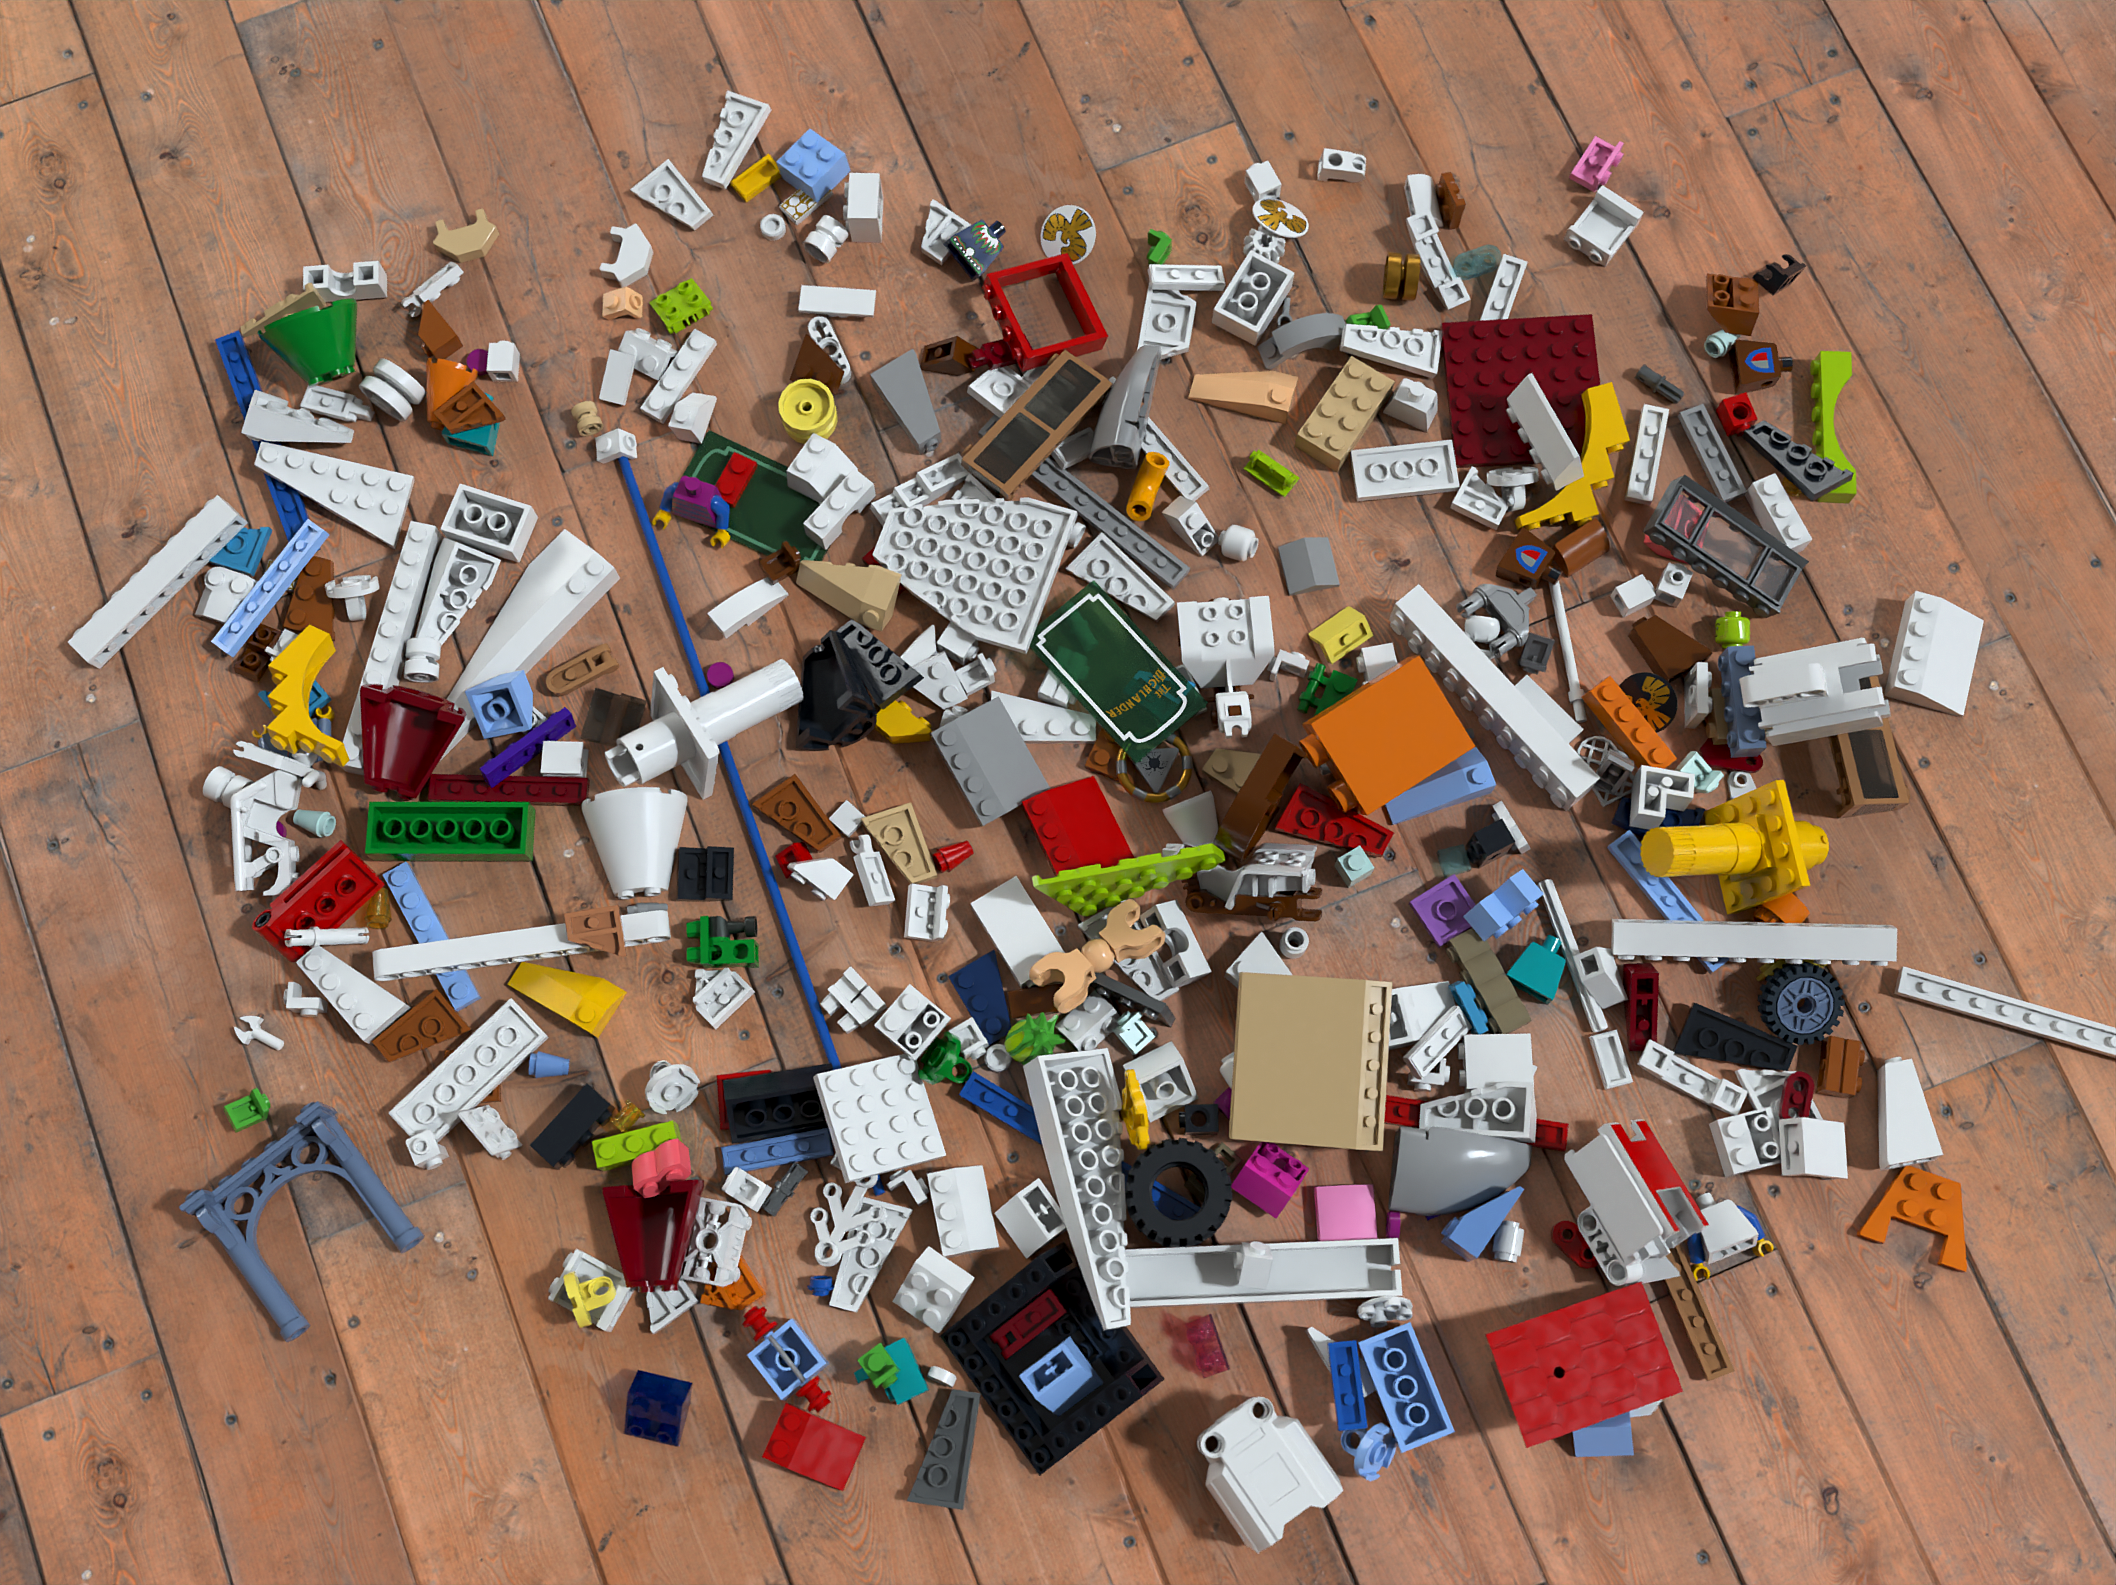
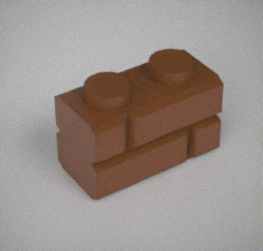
M1828 1036L1822 1040L1816 1093L1849 1099L1860 1092L1862 1077L1858 1076L1859 1066L1863 1065L1865 1059V1051L1861 1050V1041Z

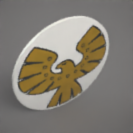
M1264 198L1255 202L1252 211L1257 222L1276 235L1297 238L1306 234L1309 225L1304 214L1287 202L1273 198Z
M1074 205L1061 206L1051 212L1041 230V245L1047 257L1050 258L1068 253L1073 265L1081 262L1089 255L1096 239L1093 219L1084 209Z

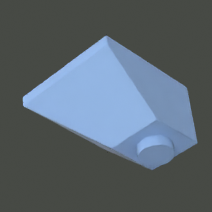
M524 670L501 674L465 691L484 739L526 731L532 728L533 692Z

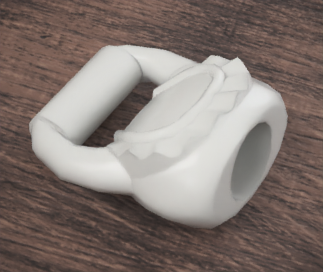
M1474 615L1466 618L1464 633L1473 642L1477 641L1488 644L1499 639L1500 621L1498 619ZM1480 649L1490 660L1495 657L1494 653L1498 651L1497 649L1494 652Z

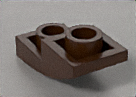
M260 623L247 639V649L234 665L235 673L259 682L271 663V656L265 652L267 646L273 649L282 632Z
M1064 983L1009 991L1011 1018L1020 1019L1027 1017V1014L1035 1016L1040 1015L1041 1012H1044L1045 1015L1059 1013L1054 1006L1053 998L1054 994Z

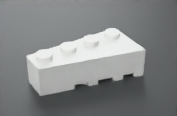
M1261 932L1226 970L1224 977L1238 989L1239 972L1292 975V973L1263 932Z

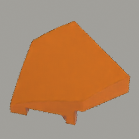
M740 1255L738 1264L740 1269L739 1279L724 1287L706 1284L700 1303L731 1310H744L766 1295L743 1256ZM716 1261L711 1263V1267L707 1268L710 1272V1281L715 1279L718 1266Z

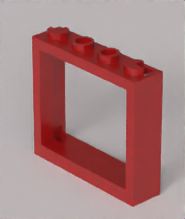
M1068 253L986 275L982 285L985 293L983 297L989 301L993 318L999 322L1002 336L1009 343L1013 359L1017 360L1022 372L1047 365V362L1054 354L1058 353L1060 355L1064 350L1077 357L1103 349L1108 334ZM1055 273L1085 336L1031 350L1001 287Z

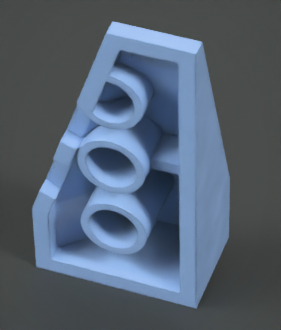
M1474 747L1386 803L1385 808L1391 824L1395 825L1490 794L1494 790L1496 783L1487 760Z

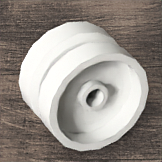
M381 358L373 367L376 377L366 376L360 383L359 389L384 412L401 422H405L413 412L409 403L419 404L426 396V391L402 368L387 359Z

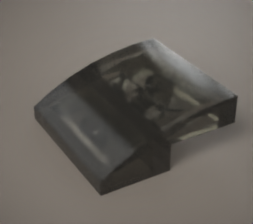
M595 688L580 739L616 747L618 738L639 728L647 700L624 693L618 695Z

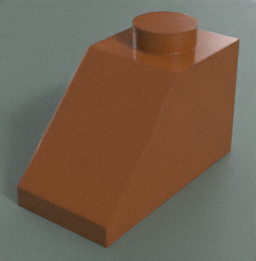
M429 300L425 301L418 332L423 342L420 347L428 358L434 356L436 360L438 358L445 360L462 348L463 344Z

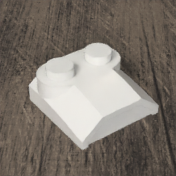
M223 567L210 569L204 578L206 587L195 615L225 624L258 581Z

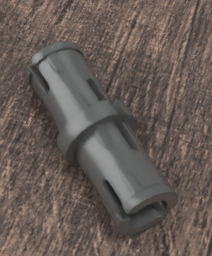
M794 1161L780 1181L777 1180L774 1184L776 1187L761 1207L775 1217L787 1199L793 1197L795 1194L793 1191L808 1171Z

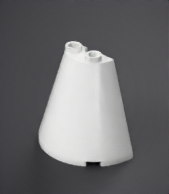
M636 787L599 793L595 795L594 801L591 802V799H586L582 802V813L615 897L618 896V899L624 900L634 898V893L644 892L645 896H658L661 894V891H668L688 801L686 794L673 789L668 790L667 794L662 793L658 787Z

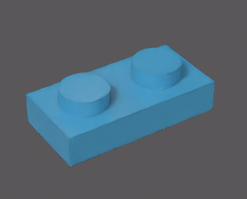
M1456 981L1448 985L1457 1005L1461 1008L1472 1026L1470 1029L1471 1033L1477 1035L1488 1031L1486 1026L1488 1019L1481 1008H1477L1473 1000L1476 998L1472 987L1469 984H1465L1464 981Z

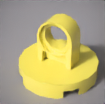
M575 1271L563 1276L567 1295L571 1300L574 1308L572 1310L579 1327L592 1325L589 1311L610 1303L616 1296V1289L612 1280L601 1276L580 1283ZM609 1287L606 1293L602 1295L595 1294L599 1288Z

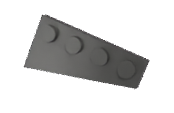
M952 1389L925 1459L917 1474L916 1481L908 1496V1502L964 1510L981 1393Z

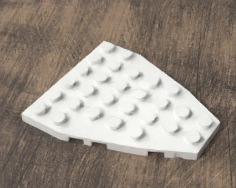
M1028 497L1020 498V501H1004V498H996L995 501L980 502V499L938 501L936 505L924 507L922 504L912 505L910 508H893L889 511L874 549L873 557L884 568L902 574L900 583L913 596L975 639L1027 654L1078 514L1075 510Z

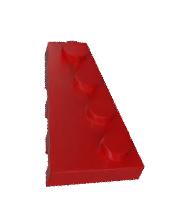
M1302 783L1299 784L1275 827L1276 831L1349 850L1361 846L1365 854L1380 858L1394 835V832L1353 810L1343 813L1332 799Z

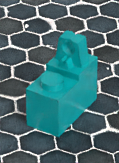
M902 1338L884 1347L900 1369V1372L896 1374L898 1380L885 1389L890 1402L896 1401L897 1405H901L930 1390L906 1338ZM863 1368L853 1372L858 1383L869 1379Z

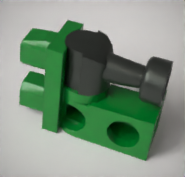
M700 916V921L686 924L687 937L689 939L700 938V947L687 948L688 963L702 965L705 969L727 967L759 968V944L755 939L730 940V934L744 932L746 937H757L758 924L756 916H747L744 922L726 921L721 916Z

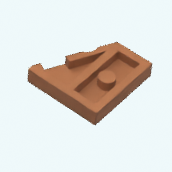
M619 905L564 913L568 941L621 957L627 956Z

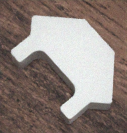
M633 224L626 229L611 227L610 234L613 241L622 244L617 261L614 264L601 263L600 266L603 278L617 280L621 288L627 287L647 275L653 256L652 247L637 224Z

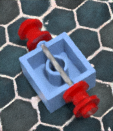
M754 1306L743 1315L745 1321L742 1325L744 1328L752 1327L756 1333L753 1338L755 1342L763 1338L764 1341L747 1356L781 1400L786 1401L797 1392L796 1396L798 1398L805 1396L808 1400L807 1410L809 1412L815 1409L819 1413L831 1403L828 1398L832 1393L821 1390L818 1386L821 1379L816 1375L830 1363L795 1319L791 1318L777 1331L773 1332L778 1323L767 1320L764 1316L767 1311L765 1306L760 1309Z

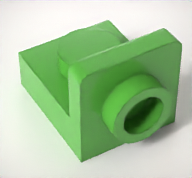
M1150 229L1148 232V244L1152 247L1147 254L1148 267L1149 264L1163 265L1172 252V239L1162 231L1157 232Z
M879 1343L857 1359L875 1388H879L882 1385L886 1389L898 1380L896 1374L900 1372V1369L882 1343Z

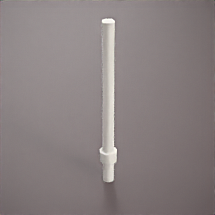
M1558 581L1556 585H1553L1549 582L1570 688L1568 692L1570 704H1573L1576 722L1582 723L1587 721L1584 700L1581 698L1584 695V690L1580 688L1560 583Z

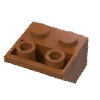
M1707 273V311L1725 333L1751 336L1759 315L1758 282L1750 278Z

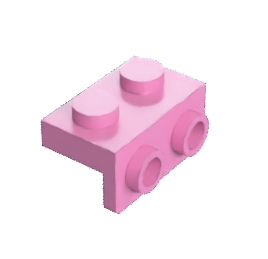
M1595 136L1569 178L1595 192L1600 184L1604 186L1612 174L1609 171L1612 165L1617 167L1624 155L1621 152L1624 143L1619 141L1615 147Z

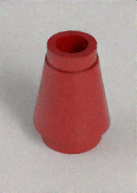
M966 840L938 848L937 852L932 854V858L941 873L945 871L949 873L968 859L969 856L973 855L974 852L970 843Z

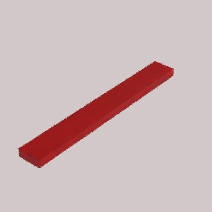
M1386 1095L1384 1124L1419 1128L1421 1104L1428 1101ZM1536 1119L1535 1143H1521L1529 1144L1536 1148L1565 1152L1569 1124Z

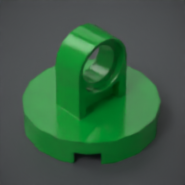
M945 1031L943 1032V1038L936 1037L931 1042L920 1062L924 1063L923 1070H918L919 1077L932 1085L939 1083L945 1077L953 1082L963 1083L972 1074L971 1064L959 1055L961 1050L959 1037ZM958 1063H963L965 1066L964 1072L959 1076H954L952 1074L953 1067Z

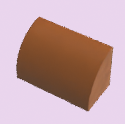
M1594 518L1554 544L1552 548L1555 551L1554 561L1568 578L1610 550L1609 539L1597 518Z

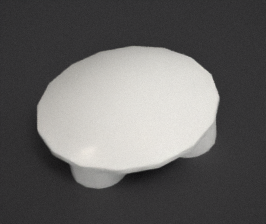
M1382 1296L1361 1304L1357 1309V1314L1360 1318L1370 1321L1371 1327L1380 1328L1386 1326L1387 1321L1411 1319L1413 1317V1304L1410 1300L1403 1297Z

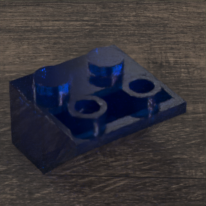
M638 1370L627 1393L624 1434L678 1447L691 1402L692 1383Z

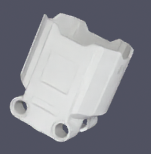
M1252 1397L1247 1399L1238 1407L1231 1409L1217 1419L1213 1425L1201 1432L1196 1440L1198 1451L1205 1456L1210 1464L1205 1486L1245 1545L1257 1553L1280 1540L1283 1536L1284 1525L1309 1506L1324 1508L1343 1491L1340 1479L1297 1418L1277 1416L1272 1402L1267 1398ZM1257 1402L1263 1407V1414L1260 1418H1256L1252 1412L1253 1405ZM1210 1436H1214L1217 1440V1447L1212 1452H1208L1205 1448V1441Z

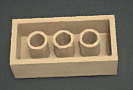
M1351 356L1298 432L1295 447L1338 472L1350 455L1351 450L1355 448L1390 397L1395 381Z

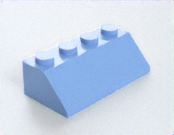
M1411 1322L1358 1342L1401 1453L1455 1432Z

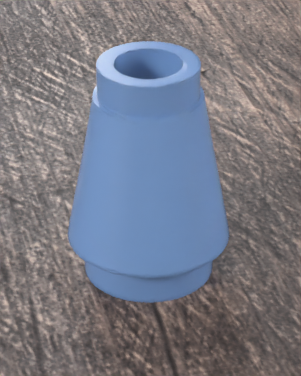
M538 1051V1054L531 1053L529 1075H534L535 1078L568 1075L570 1059H564L563 1057Z

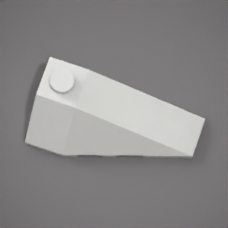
M258 390L254 391L241 432L255 441L351 443L354 430L327 418L315 419L309 410L290 408L287 406L289 401Z
M444 537L434 561L416 638L433 639L440 642L442 646L460 624L462 616L468 609H472L476 604L475 600L492 584L501 560Z

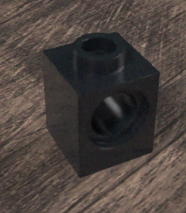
M1218 1104L1185 1105L1184 1112H1179V1129H1184L1185 1136L1218 1135ZM1195 1113L1203 1114L1206 1118V1124L1201 1127L1193 1125L1191 1116Z

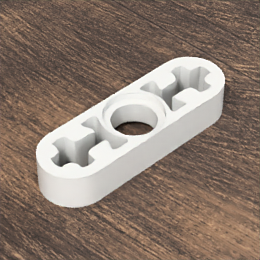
M821 316L814 317L808 324L809 334L822 349L828 345H833L837 348L836 352L830 356L834 362L838 361V365L845 371L841 384H844L851 377L848 360L828 319ZM817 326L823 328L826 338H821L819 331L816 330Z

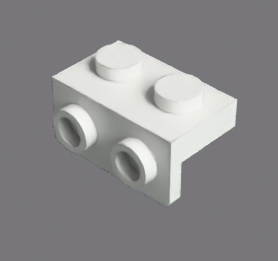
M636 328V330L625 331L618 351L637 356L634 368L656 380H660L666 371L670 358L675 357L678 351L672 349V344L667 341L651 338V334L646 330Z
M913 883L908 885L904 938L930 942L944 938L948 929V922L945 920L946 909L950 903V895L947 894L948 886L931 887Z
M1094 990L1082 1004L1074 1008L1055 1027L1077 1051L1094 1050L1105 1037L1113 1032L1112 1030L1118 1025L1116 1020L1120 1016L1115 1008Z

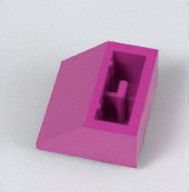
M1261 1141L1232 1183L1231 1188L1277 1219L1309 1171V1168L1280 1149L1275 1143Z

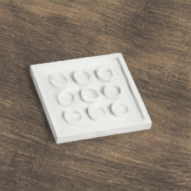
M906 1053L819 1073L813 1077L845 1183L946 1156L923 1080L920 1079L918 1074L919 1067L917 1061Z

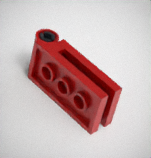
M340 840L270 904L272 909L264 910L255 918L252 929L289 962H296L312 948L309 945L287 947L285 940H290V938H284L287 929L305 930L316 926L319 929H338L375 895L385 883L375 871Z

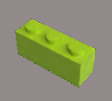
M672 1120L592 1141L597 1168L602 1171H608L631 1165L635 1158L646 1152L655 1151L659 1145L668 1140L678 1138L682 1142L678 1124Z

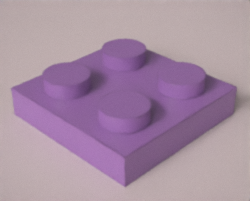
M1455 874L1409 902L1410 907L1438 948L1445 945L1450 939L1472 928L1463 916L1475 906V903Z

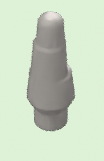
M637 903L633 906H627L628 914L668 910L666 903Z

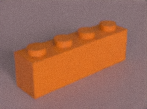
M1611 676L1599 682L1581 697L1629 758L1634 761L1638 769L1641 765L1665 769L1677 759Z

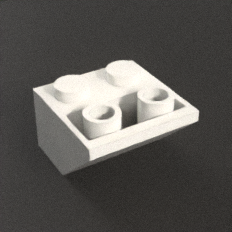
M909 984L874 1026L881 1035L916 1061L951 1018Z
M1771 1107L1718 1119L1709 1124L1725 1177L1781 1163L1780 1136Z
M1039 1178L1017 1193L995 1212V1215L1026 1259L1067 1230L1060 1207Z

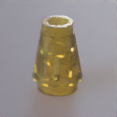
M381 888L369 900L364 917L369 928L385 929L389 927V922L392 921L388 890L385 888Z

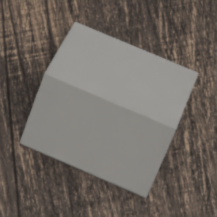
M1304 537L1278 547L1289 596L1340 586L1328 537Z

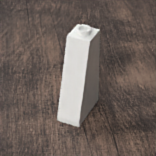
M1901 1057L1888 1059L1877 1070L1880 1169L1883 1171L1935 1161L1943 1155L1913 1061L1912 1059L1902 1060Z

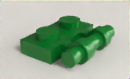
M1316 663L1314 670L1310 671L1307 680L1309 682L1305 691L1300 694L1298 699L1300 703L1297 710L1306 714L1309 707L1317 709L1314 715L1316 716L1352 693L1358 679L1333 670L1329 679L1323 676L1326 666ZM1318 686L1325 688L1321 699L1314 696Z

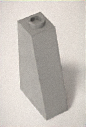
M911 349L871 373L870 376L873 387L921 455L926 451L931 452L935 450L942 442L916 352L914 349Z

